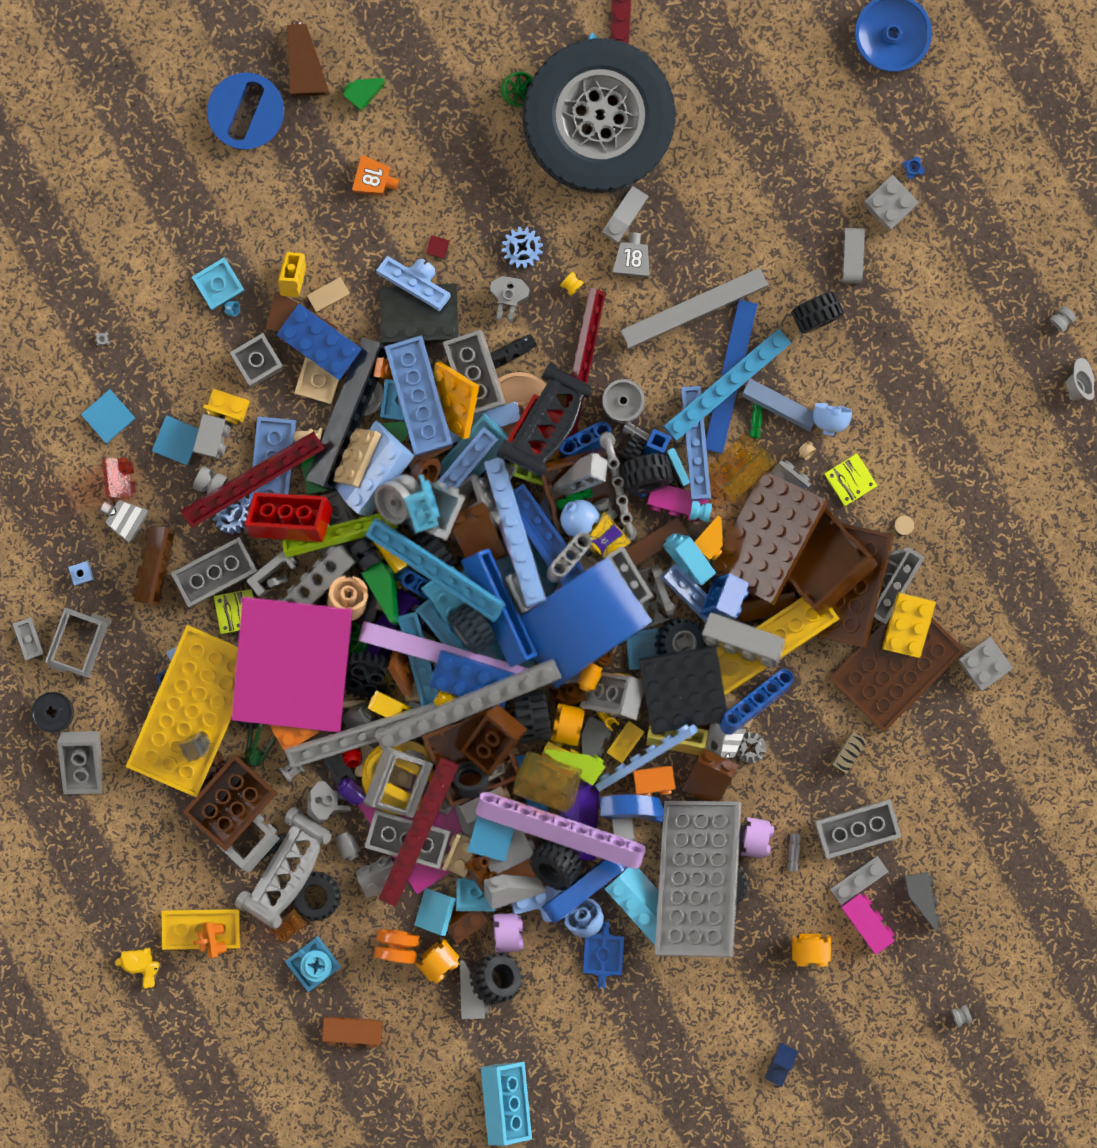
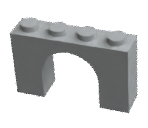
M500 786L485 791L507 799L511 798L506 787L502 788ZM479 797L459 804L467 824L477 819L475 810ZM514 829L505 862L487 857L489 860L488 867L491 872L494 871L499 874L532 856L536 847L532 839L527 840L526 832Z

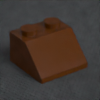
M455 901L447 931L456 944H459L487 924L489 920L483 911H456Z

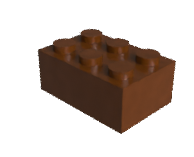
M497 704L485 715L460 751L490 776L503 764L527 729Z

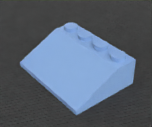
M375 421L369 430L377 431L382 435L359 487L338 483L335 487L343 500L357 514L364 516L372 515L377 508L375 503L377 488L401 475L415 456L378 421Z

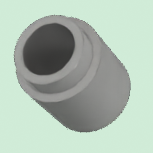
M347 831L335 838L337 841L336 845L344 860L352 861L359 857L358 853L361 849L353 834L351 835Z

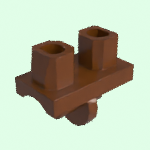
M570 683L566 687L552 689L551 697L555 701L556 708L558 703L580 706L581 702L587 701L585 691L579 688L580 684Z
M474 853L471 859L464 864L469 871L466 875L467 880H475L482 893L484 892V880L498 876L496 872H490L488 869L489 860L486 856Z

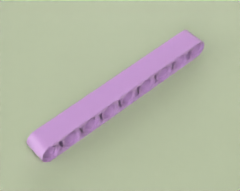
M363 622L358 639L359 641L436 663L442 649L515 674L529 669L519 665L510 668L505 661L368 622Z
M489 792L480 794L475 810L476 814L482 818L629 868H639L645 853V847L640 843Z

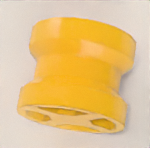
M572 272L560 286L565 288L568 294L572 296L584 282L578 280L576 274Z

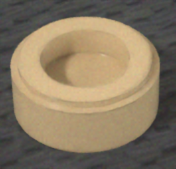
M901 516L896 519L894 528L898 534L908 535L914 529V522L908 516Z

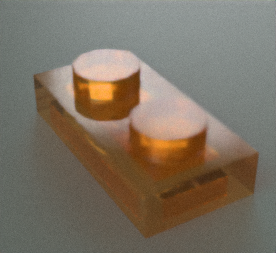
M294 909L282 919V923L278 928H271V930L282 943H285L303 928L306 922Z

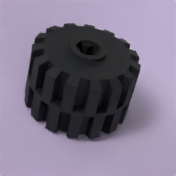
M423 530L409 539L449 567L453 566L455 568L458 565L456 559L436 535Z
M530 691L512 699L514 707L513 718L527 729L520 742L525 744L551 739L552 732L544 691Z

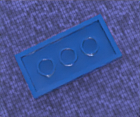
M300 303L277 333V336L338 380L343 377L362 350V348Z
M441 649L429 687L461 697L510 677L515 673ZM506 701L498 705L504 709Z

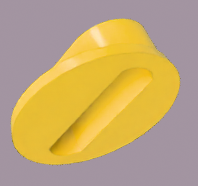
M409 740L392 747V749L402 752L413 750L422 753L425 759L430 761L424 746L417 741ZM380 745L371 751L362 769V785L366 796L374 777V766L380 760L383 752ZM396 758L394 765L417 776L421 768L420 764ZM433 768L431 769V772L427 780L429 781V783L434 774ZM387 782L381 802L405 809L411 792ZM424 795L421 796V799H420V801H419L417 810H418V808H419V806H420V804H421V801H422ZM380 809L383 812L390 813L393 815H402L385 809Z

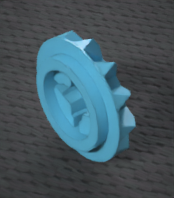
M317 950L307 953L300 963L301 973L312 982L326 979L332 968L330 958L324 952ZM316 958H318V965L324 968L317 969V972L314 974V969L308 966V964H314Z

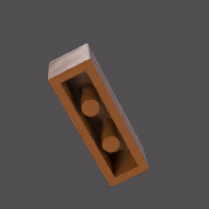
M325 1016L322 1041L327 1042V1045L338 1046L339 1042L346 1043L348 1047H358V1044H365L366 1048H377V1045L382 1043L383 1020Z

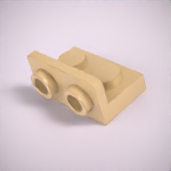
M462 832L458 833L457 836L453 835L449 843L451 847L449 854L445 853L441 862L444 864L442 870H449L464 878L466 877L468 870L464 864L474 854L467 851L471 839L470 836Z

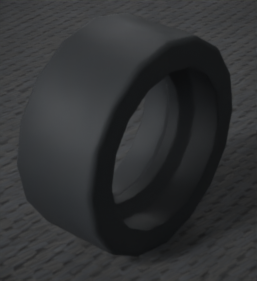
M471 760L459 763L452 780L453 789L459 796L472 799L479 797L481 793L485 792L489 784L488 775ZM466 773H476L482 779L477 785L465 786L459 782V778Z

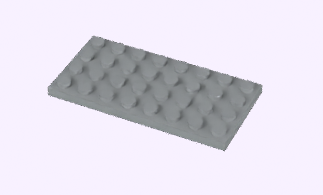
M664 801L655 943L656 956L733 958L741 818L740 802Z

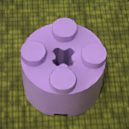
M745 817L744 820L747 823L746 825L742 824L739 836V846H742V851H739V855L763 859L764 856L768 857L770 853L768 842L769 837L772 838L774 826H771L770 822L766 820Z
M493 914L494 939L496 941L495 953L519 952V950H523V938L521 933H519V931H522L521 914Z

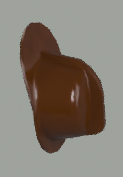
M432 458L428 461L419 459L413 466L410 477L414 478L421 488L420 475L424 476L425 481L429 480V482L435 483L441 469L440 461L437 458Z

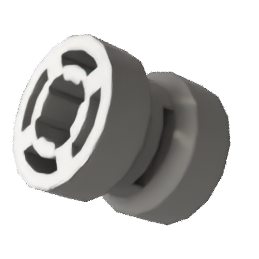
M1062 306L1059 309V313L1053 315L1050 321L1063 333L1067 329V325L1073 323L1077 317L1069 308Z
M610 497L601 499L593 504L600 515L605 511L612 520L618 516L616 510L612 507L613 502Z

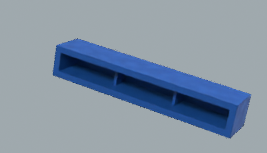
M489 548L462 560L464 570L470 581L505 603L496 621L493 622L488 617L487 619L509 667L511 668L537 656L536 650Z

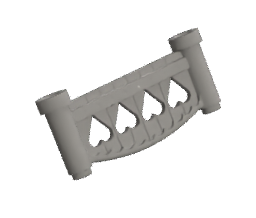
M293 807L287 812L285 823L291 828L252 894L248 891L241 892L235 901V906L243 912L247 911L269 927L275 929L282 923V919L279 916L281 912L294 900L306 883L316 862L321 844L329 843L332 838L328 830L306 817L303 811L297 807ZM310 841L311 846L307 848L306 854L302 856L297 843ZM287 859H301V863L297 865L295 872L291 871ZM290 874L291 880L287 882L286 888L282 889L277 876ZM280 891L281 897L277 899L276 905L272 906L267 893Z

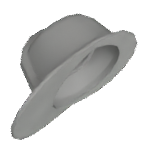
M1083 358L1075 361L1074 372L1066 381L1069 397L1072 401L1084 398L1093 400L1095 397L1094 375L1089 362Z

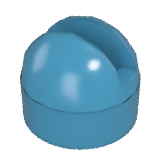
M237 301L226 302L224 304L225 314L234 317L238 316L240 312L239 303Z

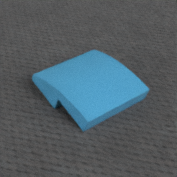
M318 936L285 961L308 992L324 980L312 982L301 973L300 963L307 953L316 950L322 951L330 958L332 968L328 977L341 968V965ZM316 958L314 964H308V966L314 969V974L317 972V969L324 968L318 965V958Z

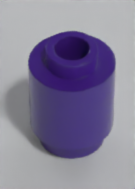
M351 778L342 779L337 786V793L356 806L361 804L366 797L364 789Z

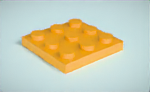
M437 362L434 366L433 376L448 429L462 439H467L470 437L479 386L444 363Z

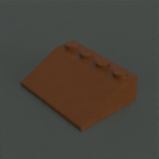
M152 525L150 529L146 530L145 540H147L146 548H142L140 556L143 562L142 566L138 567L136 578H139L137 586L134 585L132 597H135L134 601L159 606L175 535L174 530Z
M234 754L182 813L224 851H227L277 795V792L242 758Z

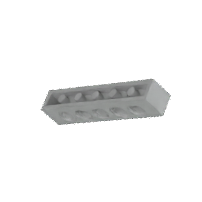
M342 544L338 547L332 546L326 552L328 556L324 560L320 558L313 565L315 569L311 573L307 571L300 578L301 582L297 586L295 584L286 591L288 595L284 599L282 597L279 598L277 601L290 602V600H293L295 603L313 605L330 589L333 581L342 577L357 560ZM330 561L335 563L336 570L330 568ZM317 574H319V575L322 576V578H323V582H322V583H320V582L317 581V579H316V575H317ZM303 587L309 590V596L304 594Z

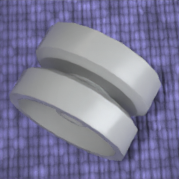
M627 379L616 380L610 383L602 397V406L606 416L620 424L636 420L642 413L645 404L644 393L641 387L634 381ZM622 397H624V399H627L626 404L620 403V399Z
M399 475L377 488L375 493L377 509L386 521L392 524H401L411 518L405 497L422 492L423 490L414 478L408 475Z

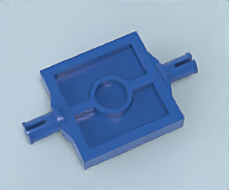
M603 921L601 933L585 938L583 973L598 976L597 988H601V981L602 988H606L607 976H622L624 936L610 934V922L607 921L606 929L605 921Z

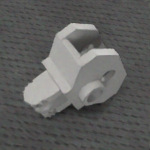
M501 276L491 282L490 292L498 300L497 303L499 305L496 319L501 320L503 306L510 307L508 321L513 322L517 304L529 297L528 286L521 279ZM512 284L514 287L509 289L507 286Z
M317 782L307 795V815L317 824H323L330 815H334L336 812H350L351 807L338 805L337 801L347 800L340 794H337V791H333L326 782Z

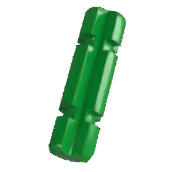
M753 402L752 409L754 411H752L750 425L752 429H750L749 437L759 439V428H761L763 414L761 410H763V407Z
M587 488L581 492L566 496L565 499L562 498L556 501L559 510H563L569 502L593 497V492L591 488Z

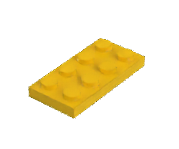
M240 909L162 910V950L200 949L199 944L194 945L193 941L198 940L197 932L203 931L202 923L205 922L223 924L224 932L223 934L215 935L216 943L225 941L226 949L240 948Z

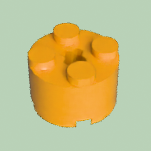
M558 703L550 741L577 746L585 709Z
M819 933L799 934V938H796L793 935L792 960L797 962V966L801 967L808 966V963H816V966H828V962L831 961V936L826 935V938H821Z
M444 938L441 939V944L436 942L421 955L423 958L421 962L418 960L415 962V965L430 982L438 983L444 978L443 974L448 969L452 971L459 965V955Z

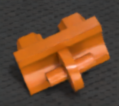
M213 922L202 923L203 931L197 932L198 940H194L193 944H199L200 952L207 950L208 958L218 957V954L227 952L225 941L217 943L215 941V935L223 934L224 932L223 924Z

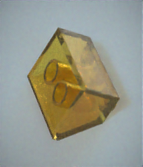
M744 433L708 467L709 479L734 503L775 462L764 448Z
M528 751L516 776L513 794L567 812L575 804L582 770Z

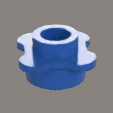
M919 157L903 162V168L906 169V176L909 179L918 174L922 175L925 172Z

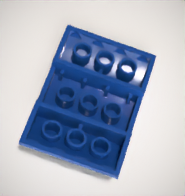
M608 557L546 598L545 602L539 603L520 617L536 650L537 656L534 658L538 664L554 659L561 678L551 682L555 688L561 686L591 663L652 622Z

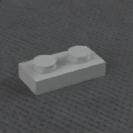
M32 618L13 624L25 660L45 654Z

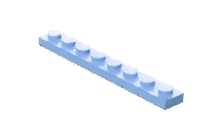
M496 458L484 462L526 606L530 607L545 602L546 598L504 459Z

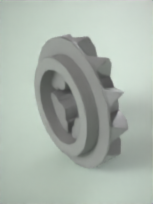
M745 733L736 754L746 763L758 762L766 753V743L757 733ZM745 741L750 744L758 742L754 747L757 754L751 751L744 753L748 748Z

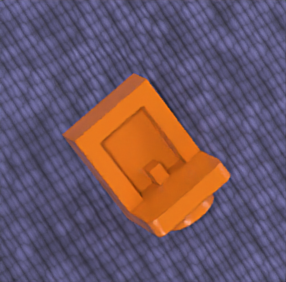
M377 357L374 377L382 380H393L388 359Z

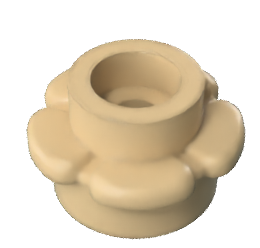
M812 442L809 444L804 443L799 448V457L808 460L815 453L816 448Z

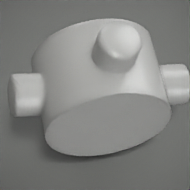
M108 332L95 334L98 347L110 344Z

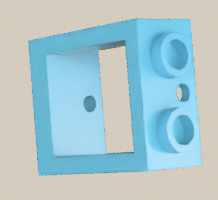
M674 533L667 537V542L662 546L672 560L696 584L702 585L716 574L690 536Z

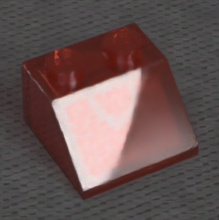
M129 458L102 459L106 498L110 500L133 498V493L137 492L136 482L132 481V474L135 473L134 463L130 462Z

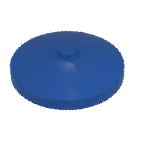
M873 0L866 5L856 21L854 31L855 43L863 59L874 68L885 72H901L915 66L925 56L932 40V26L926 11L915 0Z

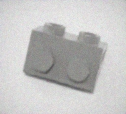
M391 856L380 858L377 862L362 866L355 871L366 898L382 892L394 865Z

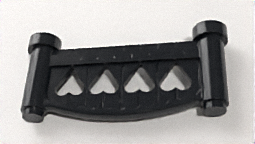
M552 362L548 364L541 378L548 383L513 442L504 439L496 453V457L502 460L505 458L538 476L545 474L548 468L545 462L559 450L571 433L579 415L582 399H588L593 391L589 384L558 369L557 365ZM570 395L573 397V400L569 402V407L564 408L556 396ZM547 411H562L564 416L560 417L559 423H554ZM537 426H553L555 431L551 433V438L546 439ZM529 442H544L546 446L542 448L541 454H535Z

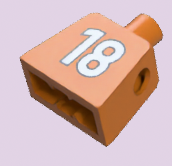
M361 155L352 191L358 194L384 196L386 188L397 190L400 179L389 176L390 167Z

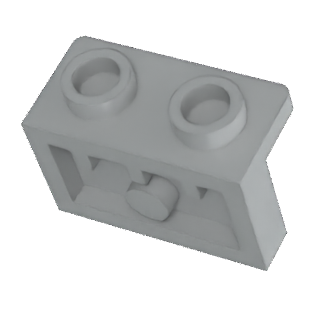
M780 460L770 472L805 490L811 485L808 482L810 479L802 472L800 474L793 470L795 467L787 460L784 462Z

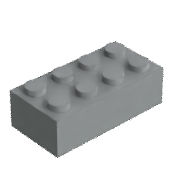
M478 330L443 342L451 368L479 386L473 416L506 405L483 331Z
M238 537L175 570L171 575L187 606L192 608L246 580L259 570L242 538Z
M711 612L702 634L707 646L716 645V647H722L725 649V652L732 655L739 653L743 655L742 658L749 661L756 659L761 661V665L769 668L778 666L785 647V640L782 637Z
M890 799L814 821L826 859L901 837Z
M376 809L364 848L397 857L413 820ZM432 825L416 863L440 869L451 831Z

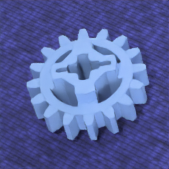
M518 227V232L512 229L511 236L505 235L507 241H502V245L506 246V248L502 249V253H507L504 259H510V266L516 263L517 269H519L520 265H523L524 269H526L527 264H530L532 267L534 266V260L539 262L540 259L537 255L543 254V251L539 250V248L543 247V243H538L541 237L534 236L535 230L529 233L528 227H526L525 231ZM518 236H526L524 239L516 238ZM532 241L535 244V252L530 249ZM526 243V251L522 250L518 253V245L522 246ZM510 244L515 248L513 255H511L509 250ZM524 256L529 258L527 260H519L520 257Z
M243 497L238 500L241 503L240 505L233 503L216 513V516L213 518L217 522L216 527L230 534H234V531L240 533L241 527L246 529L244 524L251 505L249 504L250 499Z

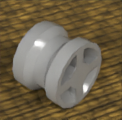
M963 1005L960 1009L954 1008L951 1010L957 1028L962 1027L964 1023H973L967 1005Z

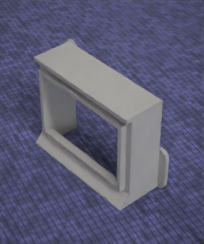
M64 608L45 662L48 663L50 668L62 672L68 670L91 678L93 675L91 671L106 630L111 625V620L97 614L88 616L75 610ZM70 615L98 624L82 670L54 660Z
M384 747L367 796L364 799V804L376 809H385L414 818L433 763L426 760L424 754L413 750L402 752ZM396 758L421 765L405 809L381 802Z

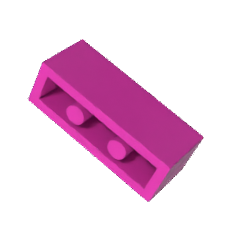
M667 485L662 489L650 492L647 505H650L651 510L661 512L662 509L668 510L669 515L680 517V514L688 516L687 520H690L692 506L690 491ZM699 500V503L702 505L708 503V500ZM699 518L696 519V520H690V521L698 522V521H699Z
M858 893L840 907L874 954H878L894 942L892 938L894 933L889 926L884 927L881 923L883 918L877 910L873 912L869 906L872 903L866 894L862 896Z

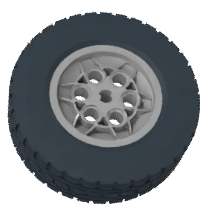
M607 38L581 40L555 52L543 63L533 77L523 103L522 123L526 143L539 166L559 183L571 189L588 193H606L621 190L645 177L663 158L675 129L676 109L673 93L671 92L672 89L666 80V76L658 68L659 66L638 48L619 40ZM596 92L599 96L598 101H591L588 96L589 93ZM609 96L616 97L618 101L616 106L608 104L607 99ZM576 107H584L586 110L585 115H577L575 112ZM595 112H601L603 120L596 119L597 114ZM614 115H621L623 123L620 125L616 124L613 120ZM589 125L592 130L591 134H583L582 126ZM601 130H609L610 138L603 139L600 135Z

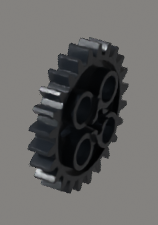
M362 651L359 652V655L355 652H352L351 656L348 655L344 688L346 695L352 693L353 698L358 695L361 700L364 697L371 700L376 691L390 694L396 685L388 670L390 661L384 662L385 657L377 658V653L371 656L369 651L366 655Z

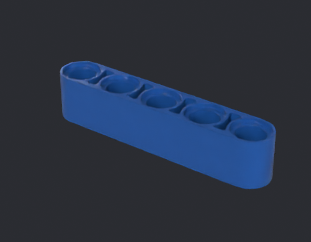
M787 669L778 671L727 711L720 723V730L727 735L734 734L785 694L794 680L792 672Z
M606 859L601 860L574 881L567 889L561 891L543 905V910L553 923L559 921L625 870L626 866Z

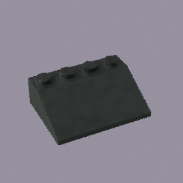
M457 283L435 284L451 295L440 311L398 286L380 287L382 344H395L421 335L424 343L445 342L459 337Z

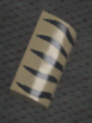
M851 732L831 765L848 774L868 741L858 734Z

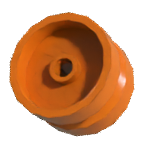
M394 929L377 930L376 940L387 945L375 946L373 957L402 963L416 962L417 953L405 947L418 946L419 935Z

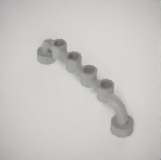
M605 432L599 437V442L607 452V464L612 473L611 482L617 494L615 499L620 507L621 522L624 524L621 530L629 540H633L637 535V531L631 524L633 519L628 511V498L623 490L624 480L619 473V460L615 456L613 448L615 438L613 434ZM615 460L616 464L610 465V462ZM616 479H621L620 483L618 484L614 483V481ZM624 497L625 500L623 502H619V498ZM624 516H629L628 520H623Z

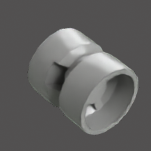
M202 466L194 481L193 489L202 493L206 491L209 494L226 484L228 477L220 473L213 474V470Z

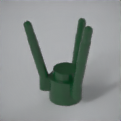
M262 724L258 725L252 747L253 729H249L247 747L244 753V762L254 766H258L260 761L264 762L266 755L277 740L276 736H274L261 754L262 750L256 747Z

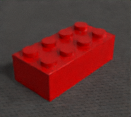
M254 492L244 526L252 538L324 542L333 508L327 497Z

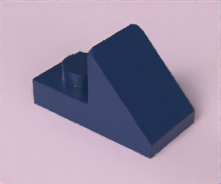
M780 1043L764 1079L782 1087L789 1070H792L798 1051Z

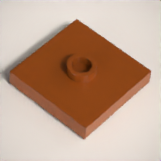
M393 650L388 670L404 696L411 695L414 676L408 654Z

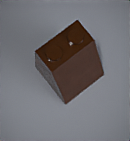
M485 502L459 511L452 530L465 558L488 548L494 561L508 556L499 528Z

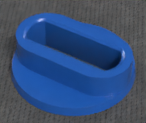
M237 73L225 78L214 88L207 105V117L212 131L229 147L236 150L252 149L266 144L277 134L284 117V104L278 89L265 77L254 73ZM248 86H260L264 89V92L245 139H232L229 133Z

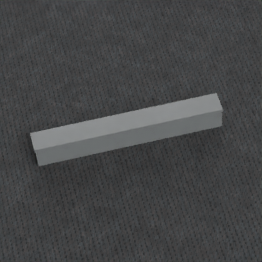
M758 268L621 330V334L629 350L768 287L769 284L766 282L761 269Z

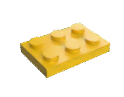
M898 592L882 648L920 658L936 602Z

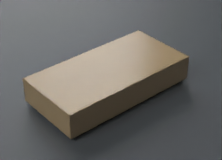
M340 277L307 296L317 313L347 297L350 293Z

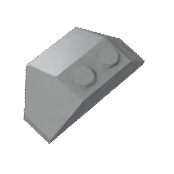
M909 547L890 552L874 618L885 624L888 622L893 611L897 593H905L925 556Z

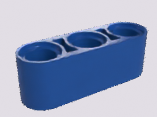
M601 421L570 436L560 447L561 457L566 458L601 448L602 446L599 442L601 435L599 433L609 432L612 434L610 425L607 422ZM585 440L590 441V442L587 443V444H583V443H582V442L585 441ZM567 449H572V450H573L572 452H569V453L565 452Z
M407 566L395 573V579L404 587L426 600L429 599L421 589L430 582L428 578Z

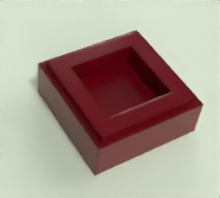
M431 235L426 254L445 259L450 240Z

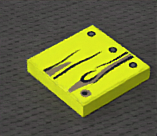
M858 454L824 473L844 506L877 487Z
M252 589L214 596L221 634L240 630L242 598H254Z

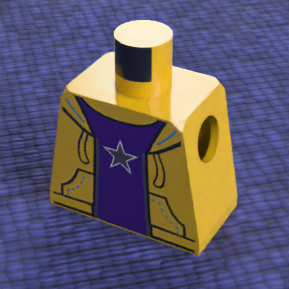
M605 511L600 515L599 522L597 524L594 522L591 526L593 530L588 535L591 537L592 543L585 555L590 558L598 552L603 558H606L610 553L630 543L628 537Z

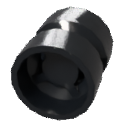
M368 537L350 548L353 557L359 559L358 565L363 573L379 562L385 561L381 552L375 550L376 545L373 540Z

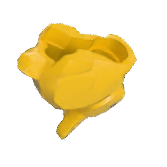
M150 947L143 950L123 951L121 957L115 961V966L122 967L131 974L142 973V985L145 989L154 987V975L158 972L160 964L158 961H152Z

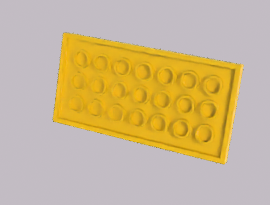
M186 625L126 764L127 768L197 797L232 718L238 646ZM201 731L203 735L206 734L211 743L209 745L210 749L203 757L188 762L179 747V743Z

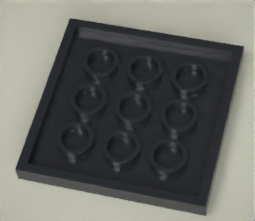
M716 645L639 659L652 734L678 730L685 725L689 728L692 725L701 726L722 721L727 712Z

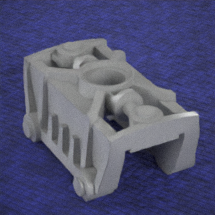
M657 565L640 570L639 573L649 590L657 594V599L654 602L647 601L641 605L646 613L649 606L651 611L655 613L654 623L648 624L645 627L649 628L674 619L673 611H675L674 603L670 602L664 582L661 579L664 575L663 570L658 568ZM649 570H652L656 580L654 586L652 582H648ZM659 604L665 607L668 618L665 619L662 614H659Z

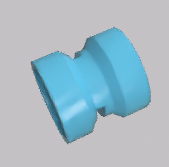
M692 501L690 520L699 518L703 522L709 523L712 504L705 503L700 505L699 501Z

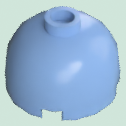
M816 403L813 411V420L816 426L823 430V434L833 436L835 432H842L848 427L852 418L851 409L843 406H827V403Z
M575 500L565 505L560 521L566 534L569 537L573 536L575 538L579 533L588 534L593 530L591 526L594 522L596 524L599 522L600 514L588 501Z
M587 898L564 916V923L575 936L587 938L600 931L604 916L598 903L593 899Z

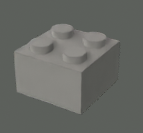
M893 175L863 203L869 212L889 232L919 204Z
M263 333L230 352L251 388L284 369Z
M203 414L193 452L218 460L220 456H224L226 450L224 440L225 437H229L231 427L228 425L229 422L225 419Z
M987 637L957 659L979 691H983L1013 669L991 637Z

